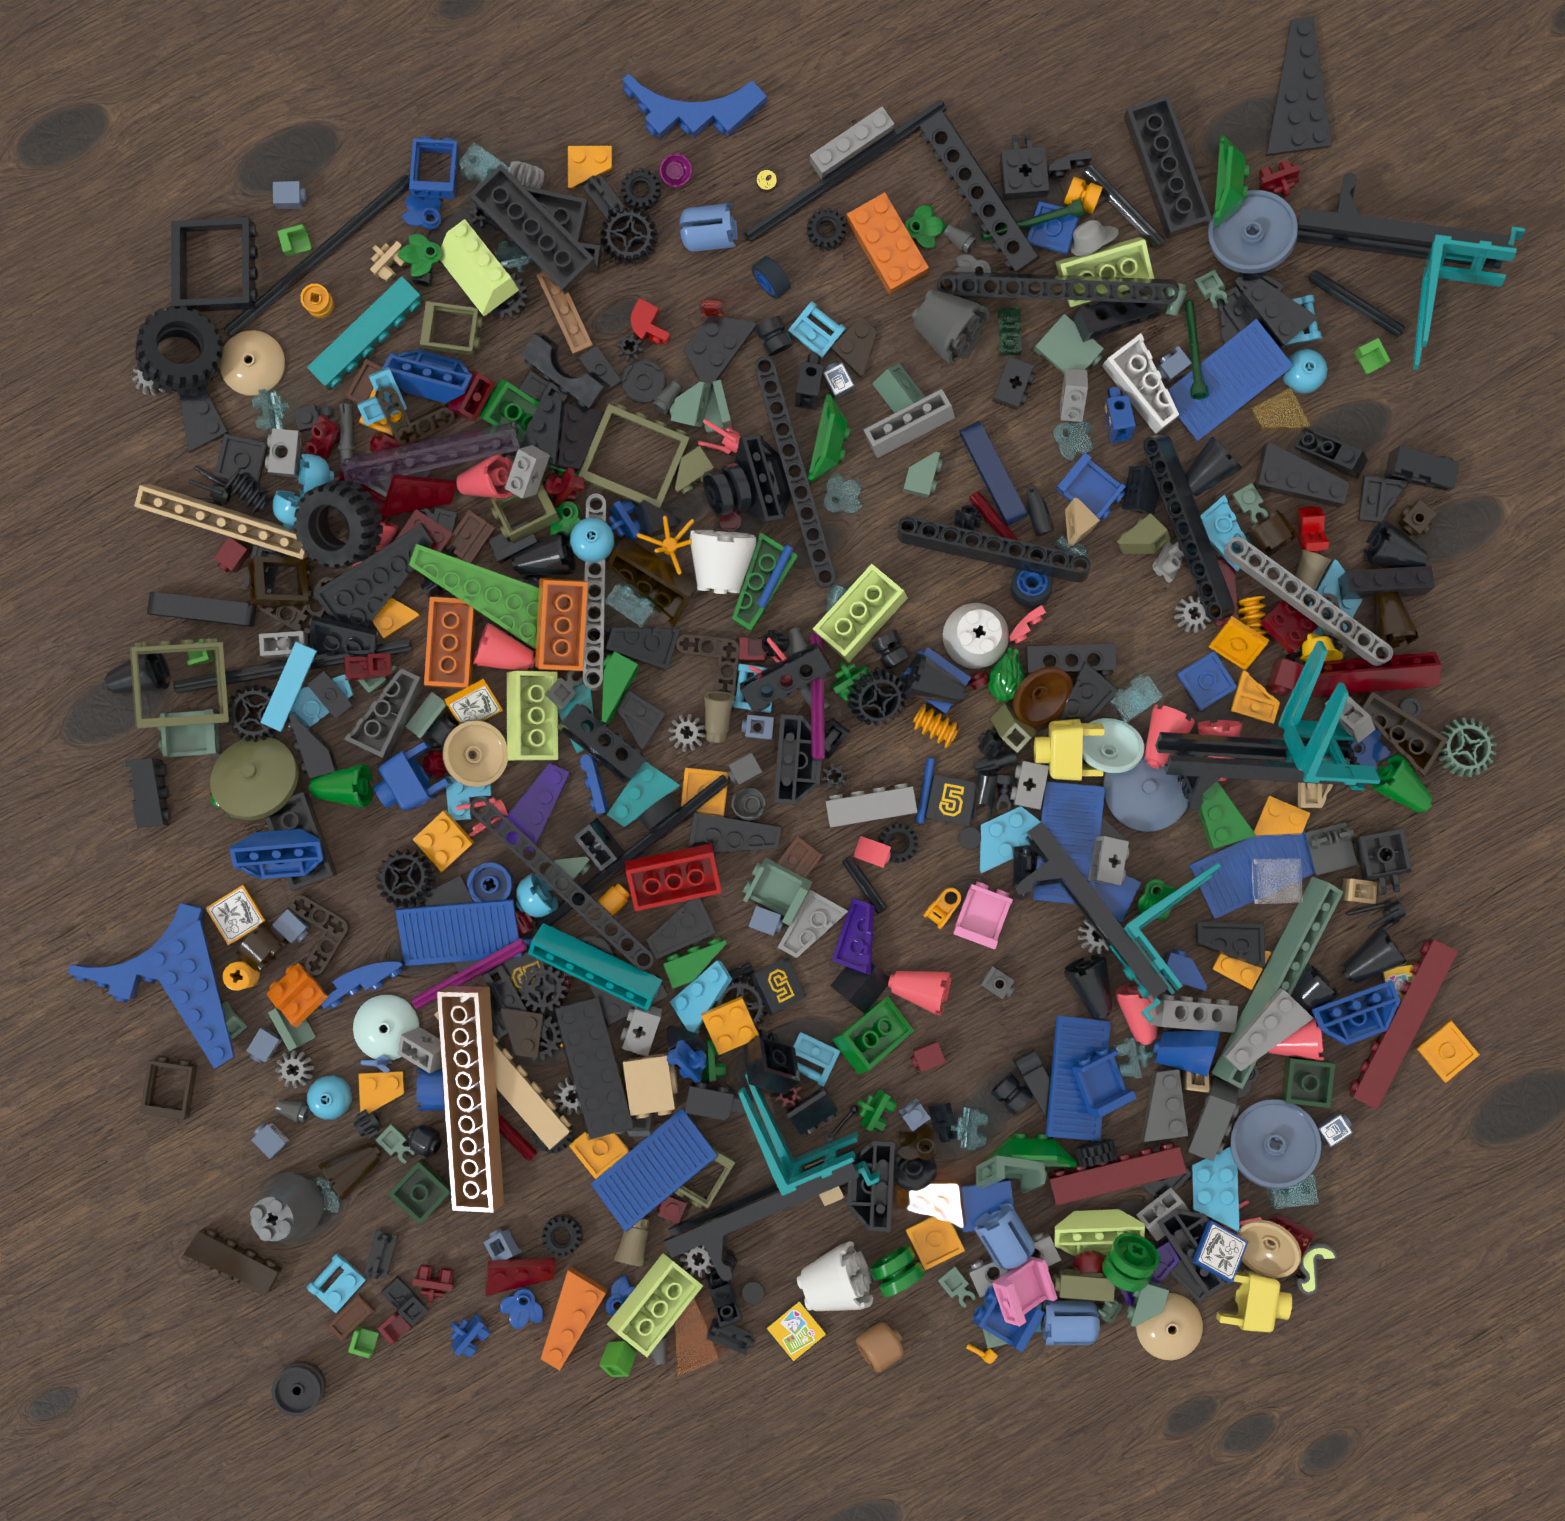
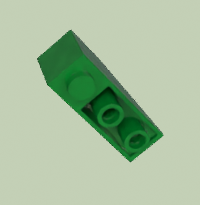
M719 937L709 941V946L701 949L700 945L688 949V954L680 957L679 953L667 957L668 962L664 963V967L672 988L674 989L694 981L726 945L727 941H721Z

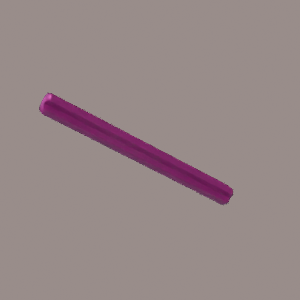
M812 634L811 645L818 642L824 653L823 639L818 634ZM824 678L811 681L812 757L816 760L824 759L825 757Z
M523 939L514 941L413 997L412 1004L416 1009L424 1007L437 999L438 991L448 986H462L525 951L527 948L526 943Z

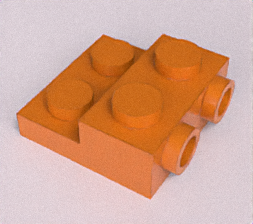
M299 963L289 966L286 969V975L280 981H274L270 985V990L266 993L275 1007L281 1010L290 1024L296 1028L328 998L315 978Z

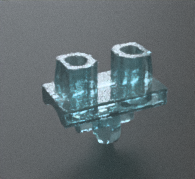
M505 240L497 243L495 254L503 268L517 267L518 273L523 272L522 265L530 264V260L516 246L510 247L509 241Z
M259 390V395L252 397L253 407L258 410L262 409L263 416L256 417L257 428L272 430V428L283 429L281 419L284 418L283 411L289 409L288 403H282L281 396H277L276 391Z
M1125 1037V1041L1114 1044L1115 1049L1119 1053L1117 1056L1128 1054L1129 1058L1128 1063L1118 1064L1122 1077L1142 1078L1139 1059L1141 1060L1142 1067H1147V1058L1152 1057L1153 1054L1151 1051L1146 1052L1144 1045H1138L1139 1053H1137L1134 1038Z
M964 1107L963 1117H958V1125L951 1126V1130L957 1131V1140H961L962 1148L976 1151V1147L986 1145L985 1134L977 1133L978 1125L986 1126L988 1115L979 1112V1110Z

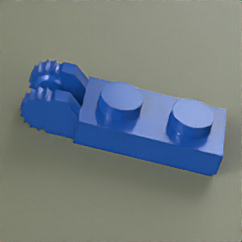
M584 754L580 759L581 769L587 773L585 783L587 789L592 792L593 798L590 799L592 810L596 811L597 815L606 814L609 812L597 762H595L596 759L590 754Z

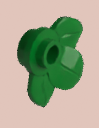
M930 205L917 208L914 211L913 217L908 218L904 223L911 238L916 239L923 248H935L936 242L934 237L941 234L946 228L945 223L940 218L933 216V207ZM912 224H915L918 230H914Z
M409 235L410 245L404 246L399 251L398 258L412 264L411 276L419 277L427 274L431 270L432 264L437 263L441 259L442 250L437 243L429 242L423 235ZM432 249L435 252L433 255H428L427 251Z
M565 501L559 507H554L560 521L550 526V536L560 531H564L570 536L574 526L581 521L578 506L574 502ZM567 508H569L571 511V514L569 516L565 515V510Z
M1160 879L1149 880L1145 884L1144 894L1138 899L1137 905L1140 914L1175 892L1176 889L1172 886H1166ZM1155 887H1159L1157 893H1153ZM1171 908L1157 919L1161 921L1166 920Z

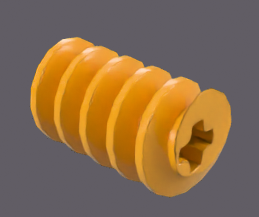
M1265 596L1243 598L1237 602L1239 606L1244 607L1238 610V614L1244 615L1239 621L1261 635L1268 633L1267 630L1261 629L1262 625L1260 624L1261 618L1267 615V613L1260 611V609L1266 607V604L1259 603V600L1264 599Z
M924 703L912 723L915 722L914 730L923 727V735L930 731L929 739L938 736L937 743L940 744L945 740L944 748L947 749L959 729L956 730L957 722L948 725V717L941 721L942 713L933 716L934 709L931 708L926 712L927 704Z
M245 961L231 963L223 972L224 984L229 989L237 991L253 987L260 978V973L255 971Z

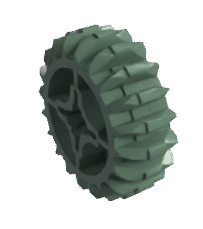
M1461 718L1460 722L1453 720L1452 726L1449 724L1444 726L1447 733L1444 731L1439 732L1448 740L1440 751L1443 756H1439L1438 760L1446 761L1443 764V768L1450 767L1449 773L1454 774L1457 771L1458 777H1463L1464 773L1467 777H1472L1473 773L1480 775V769L1487 770L1488 766L1486 763H1493L1489 756L1496 755V752L1492 751L1491 747L1497 746V743L1490 742V739H1493L1495 735L1486 734L1490 730L1489 727L1481 729L1483 722L1478 721L1475 724L1474 718H1470L1468 722L1466 718ZM1462 729L1472 731L1478 736V739L1471 740L1467 734H1464ZM1456 734V746L1451 750V740ZM1464 744H1474L1469 746L1470 749H1467L1468 751H1459L1463 749ZM1482 745L1481 755L1476 761V750ZM1454 756H1463L1470 766L1460 764L1454 759Z

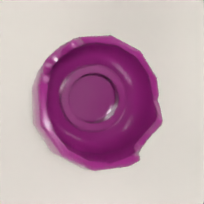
M682 154L668 155L662 160L659 168L661 179L671 187L684 186L690 181L693 174L691 162Z

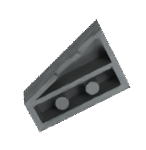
M1173 1067L1153 1070L1140 1139L1143 1142L1188 1136L1179 1069Z
M1213 1077L1210 1093L1205 1099L1204 1108L1198 1118L1188 1149L1189 1153L1214 1161L1216 1154L1221 1155L1224 1147L1222 1139L1224 1135H1229L1232 1124L1229 1123L1231 1117H1236L1240 1107L1237 1104L1239 1087Z

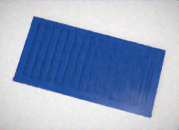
M1256 319L1201 363L1202 381L1208 386L1209 396L1200 400L1191 398L1190 388L1192 383H1194L1192 371L1169 388L1168 392L1179 413L1178 417L1193 434L1195 440L1199 441L1293 367L1294 364L1290 362Z
M1046 781L1041 821L1088 881L1095 838L1100 837L1105 787ZM1039 856L1037 857L1036 870L1044 865ZM1088 881L1095 891L1096 882ZM1060 884L1034 887L1033 900L1074 904Z
M1303 830L1301 835L1284 834L1279 836L1262 835L1251 837L1190 864L1189 868L1195 878L1217 863L1221 865V868L1212 874L1213 877L1199 887L1213 918L1216 919L1314 874L1315 871L1304 834L1305 831Z
M513 899L398 908L395 910L405 966L482 960L519 939ZM522 952L514 957H521Z
M1057 1016L1046 1136L1100 1141L1102 1117L1089 1116L1071 1067L1078 1064L1079 1059L1095 1055L1098 1049L1103 1047L1109 1048L1111 1021Z
M682 1108L656 1129L651 1136L644 1139L593 1181L591 1186L623 1230L627 1232L716 1159L718 1155L688 1114L685 1113V1109Z

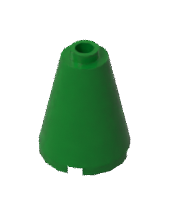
M1400 754L1387 759L1386 761L1389 764L1384 768L1380 766L1377 769V774L1381 780L1380 783H1370L1373 786L1371 788L1417 813L1426 812L1432 806V795L1410 764Z
M358 764L314 777L309 782V792L316 799L365 808L370 805L373 797V787H369V780H373L372 773L366 764Z

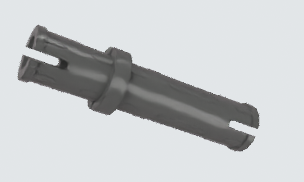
M339 404L340 445L338 446V451L340 452V471H348V469L354 471L353 452L356 451V446L353 445V405L345 404L343 406V404Z

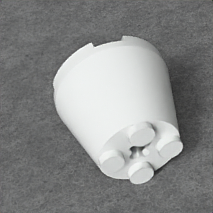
M692 530L690 535L692 544L690 545L697 580V590L710 591L711 588L717 594H727V590L731 593H741V588L756 546V537L752 534L740 532Z
M969 603L957 608L949 616L943 629V643L947 653L954 662L969 669H982L994 664L1002 657L1009 642V630L1005 619L996 609L983 603ZM981 626L982 635L976 638V633L973 630Z
M849 1241L838 1245L804 1267L801 1275L797 1276V1283L799 1288L803 1289L805 1306L808 1310H861L872 1305L873 1296L872 1294L869 1295V1284L872 1283L871 1274L868 1271V1265L862 1252H856L853 1248V1242Z

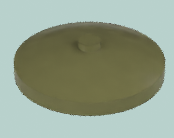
M258 736L257 742L253 741V737L250 738L249 742H245V739H242L228 747L220 755L213 767L210 778L213 798L224 812L234 818L257 820L268 817L280 810L293 795L298 782V765L290 750L282 742L274 738L266 737V740L262 741L261 737Z

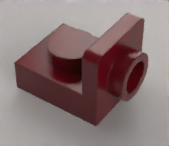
M380 431L372 437L369 444L371 452L395 465H398L407 446L400 445L395 439Z

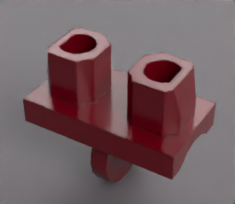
M1289 159L1278 164V172L1273 173L1270 167L1260 169V190L1273 191L1274 194L1281 192L1283 197H1287L1290 195L1289 189L1294 188L1295 183L1299 182V172L1301 169L1299 165L1293 166Z
M324 414L320 415L317 424H314L312 427V440L307 443L305 450L311 455H319L325 460L328 459L334 442L340 439V433L338 432L340 426L329 421Z
M567 468L560 478L550 476L545 481L546 490L550 494L556 495L553 505L560 506L563 501L573 502L576 497V491L581 492L584 489V477L575 476L573 468Z
M421 1264L417 1275L413 1278L412 1285L430 1288H422L421 1295L429 1296L428 1302L433 1303L435 1297L443 1298L444 1296L443 1291H437L436 1289L452 1292L453 1288H455L456 1281H453V1269L441 1268L439 1278L431 1277L433 1266Z

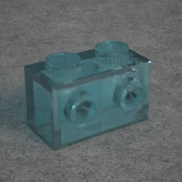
M474 142L458 162L462 169L461 173L470 180L474 178L480 183L500 164L507 171L509 166Z
M616 584L605 600L606 605L638 627L644 628L655 612L651 607L653 603L644 597L639 599L634 596L635 591L624 584L621 587Z
M1139 675L1130 682L1131 687L1126 690L1123 687L1120 688L1113 696L1114 698L1109 701L1124 723L1163 698V695L1149 675L1144 678Z
M1311 1174L1296 1186L1286 1189H1268L1270 1206L1274 1209L1319 1204L1316 1179Z

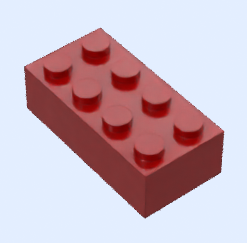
M712 843L625 862L626 875L635 911L722 893Z

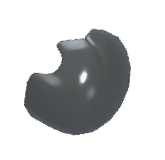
M743 788L733 795L731 806L735 814L742 820L752 821L758 819L765 812L767 802L763 793L756 788Z

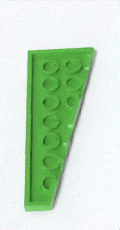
M415 544L408 565L536 649L538 587Z

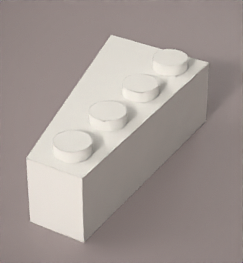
M1140 333L1111 355L1102 367L1123 394L1129 396L1131 404L1155 434H1157L1173 422L1179 413L1168 390L1163 385L1160 372L1156 370L1152 361V355L1147 350L1143 342L1144 338Z

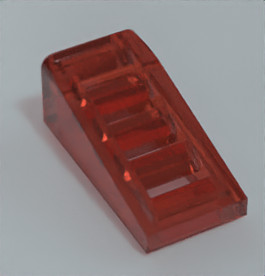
M701 299V315L722 317L723 300Z

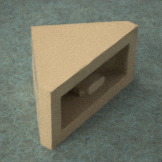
M1074 498L1065 509L1068 546L1073 547L1082 540L1100 521L1078 498Z
M1343 878L1342 891L1344 893L1341 896V900L1376 904L1377 882Z
M1183 1070L1182 1087L1186 1090L1209 1093V1072L1206 1077Z

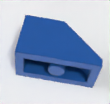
M1174 949V953L1167 952L1165 963L1179 982L1206 991L1207 986L1194 961L1186 957L1187 953ZM1161 972V974L1163 975V977H1164L1165 979H1167V977L1164 975V973Z

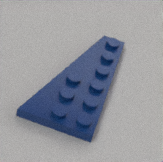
M199 920L144 955V958L215 1069L235 1057L230 1032L226 1025L225 1012L220 1000V992L208 951L207 939H205L203 922Z

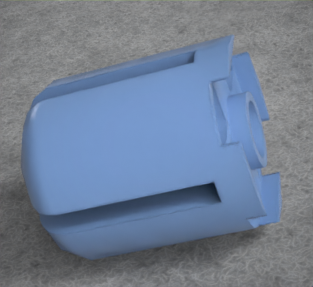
M732 203L686 208L680 217V226L683 227L680 230V235L684 246L692 252L737 247L733 242L738 237L737 223L730 213V209L734 208Z
M1005 1203L999 1205L1000 1210L990 1215L986 1212L975 1222L976 1228L974 1230L996 1266L1001 1269H1013L1019 1267L1031 1257L1035 1249V1243L1012 1205Z
M1083 1299L1043 1301V1308H1046L1044 1321H1042L1043 1338L1046 1340L1045 1345H1091L1095 1343L1099 1336L1100 1320L1097 1318L1099 1317L1098 1308L1093 1301Z

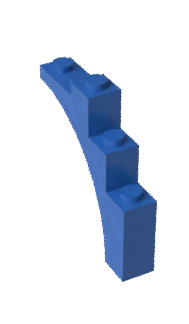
M630 74L622 79L624 86L622 89L630 99L633 97L638 102L637 106L643 114L646 115L648 113L645 117L646 130L653 137L656 135L660 140L679 123H681L679 125L681 130L687 136L691 134L693 138H696L713 122H715L713 125L720 134L725 133L729 137L767 103V96L753 80L740 90L723 98L706 102H684L671 100L655 94L639 84Z
M180 903L175 917L164 935L151 948L138 957L122 964L107 967L72 964L69 967L68 974L74 975L75 980L87 982V979L96 981L95 985L108 988L110 985L108 994L114 995V1000L127 1002V1000L135 999L141 976H143V980L155 983L158 980L144 955L197 921L202 920L203 922L206 908L189 903Z

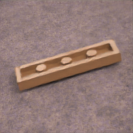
M542 272L537 274L538 280L573 355L593 347L569 292L564 295Z

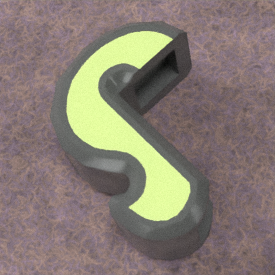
M1312 1241L1299 1265L1302 1275H1295L1294 1277L1296 1288L1305 1295L1315 1294L1319 1290L1317 1259L1339 1258L1337 1251L1327 1243Z

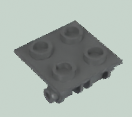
M1346 822L1304 833L1316 876L1358 865L1351 842L1354 832L1352 828L1348 829Z

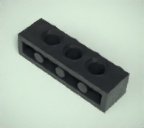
M1143 286L1140 289L1141 293L1146 296L1153 292L1148 286ZM1126 291V292H1123V293H1121V294L1126 295V294H1128L1129 292ZM1099 301L1092 306L1090 304L1081 306L1073 321L1082 341L1085 342L1158 318L1167 307L1162 303H1138L1141 306L1140 308L1135 304L1136 302ZM1096 315L1102 317L1103 320L1098 319Z
M818 642L741 682L740 691L753 712L756 710L762 711L768 708L771 702L787 698L790 692L795 689H804L809 685L810 681L826 677L829 674L828 672L831 671V667ZM803 665H810L812 667L808 672L800 670ZM784 675L792 677V680L787 683L782 682L780 679ZM768 685L773 689L769 693H764L761 691V688Z
M1116 643L1027 646L1025 648L1026 674H1031L1040 668L1046 667L1043 659L1045 656H1051L1054 659L1053 667H1058L1066 673H1076V676H1078L1084 661L1088 663V656L1093 654L1098 658V664L1092 667L1102 676L1111 675V671L1117 670ZM1072 655L1076 658V665L1074 667H1069L1066 664V656Z
M577 703L557 728L624 783L631 780L646 760L642 756L643 753L636 747L629 746L622 735L613 733L608 728V724L603 722L602 719H596L591 715L592 712L584 705L580 706ZM582 723H586L589 725V733L584 732L582 730ZM599 737H603L606 739V747L600 745L598 741ZM616 751L623 753V761L616 757Z

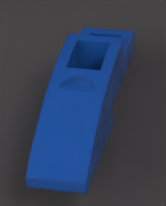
M386 961L374 963L340 976L332 981L337 989L328 995V998L321 1004L322 1007L325 1009L330 1006L331 1009H334L343 1002L342 997L347 994L351 997L360 991V985L363 986L365 991L369 989L377 990L384 985L382 980L388 976L392 979L403 972L401 967L404 966V962Z

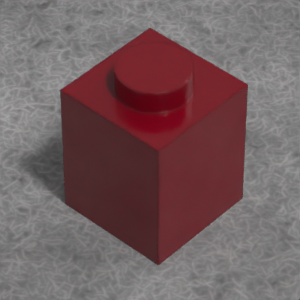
M228 537L214 559L219 561L217 566L228 573L231 570L237 573L251 554V551L233 538Z
M937 1041L912 1050L914 1055L910 1057L914 1068H919L921 1073L946 1063Z

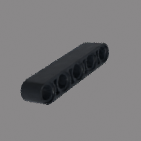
M150 592L147 614L254 627L257 605Z

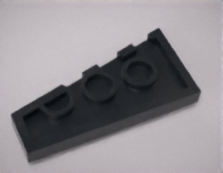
M695 811L689 848L712 843L714 853L778 849L781 825L747 821Z

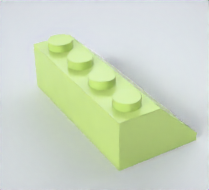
M465 219L447 232L441 245L442 257L440 261L483 316L519 291L510 275Z
M1141 237L1099 248L1086 256H1072L1056 261L1058 275L1154 279L1146 241ZM1077 283L1074 285L1076 292L1083 293L1085 291L1083 284ZM1103 284L1096 286L1097 292L1101 294L1108 291L1107 287ZM1126 285L1118 287L1119 292L1130 290ZM1067 300L1070 307L1090 302L1084 300Z
M871 564L818 622L813 630L834 651L850 663L908 597L903 589Z
M507 672L508 761L558 760V707L545 695L557 681V672Z
M663 1253L607 1325L639 1352L648 1357L703 1285Z

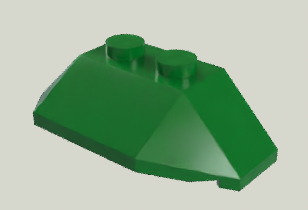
M1225 135L1220 136L1214 226L1221 225L1242 207V199H1247L1248 185H1244V178H1249V165H1245L1246 156Z
M826 394L808 475L809 483L815 482L837 468L839 461L843 462L846 449L842 448L843 440H848L850 427H846L847 419L830 394Z
M1014 1133V1136H1008L986 1157V1161L995 1156L1041 1161L1045 1162V1166L1077 1167V1162L1053 1137L1046 1136V1133H1036V1137H1027V1133Z

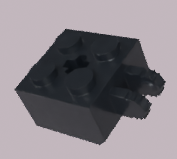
M1025 134L1026 148L1019 149V139L1017 135H1012V150H1002L1000 154L1003 201L1047 197L1049 182L1046 147L1032 148L1031 134ZM1021 171H1026L1028 173L1027 177H1024Z
M1404 828L1354 837L1362 880L1376 879L1379 893L1386 895L1387 888L1384 877L1390 876L1393 891L1395 893L1400 892L1398 875L1411 872ZM1381 850L1386 851V856H1383V860L1379 855Z
M759 1029V1036L756 1035L743 1047L748 1084L785 1095L800 1082L795 1047L778 1042L776 1033L772 1032L767 1036L764 1029Z
M705 1080L697 1083L691 1082L685 1113L726 1120L730 1117L731 1111L745 1113L746 1111L740 1097L734 1096L735 1090H730L731 1086L725 1084H718L717 1087L709 1086V1082Z

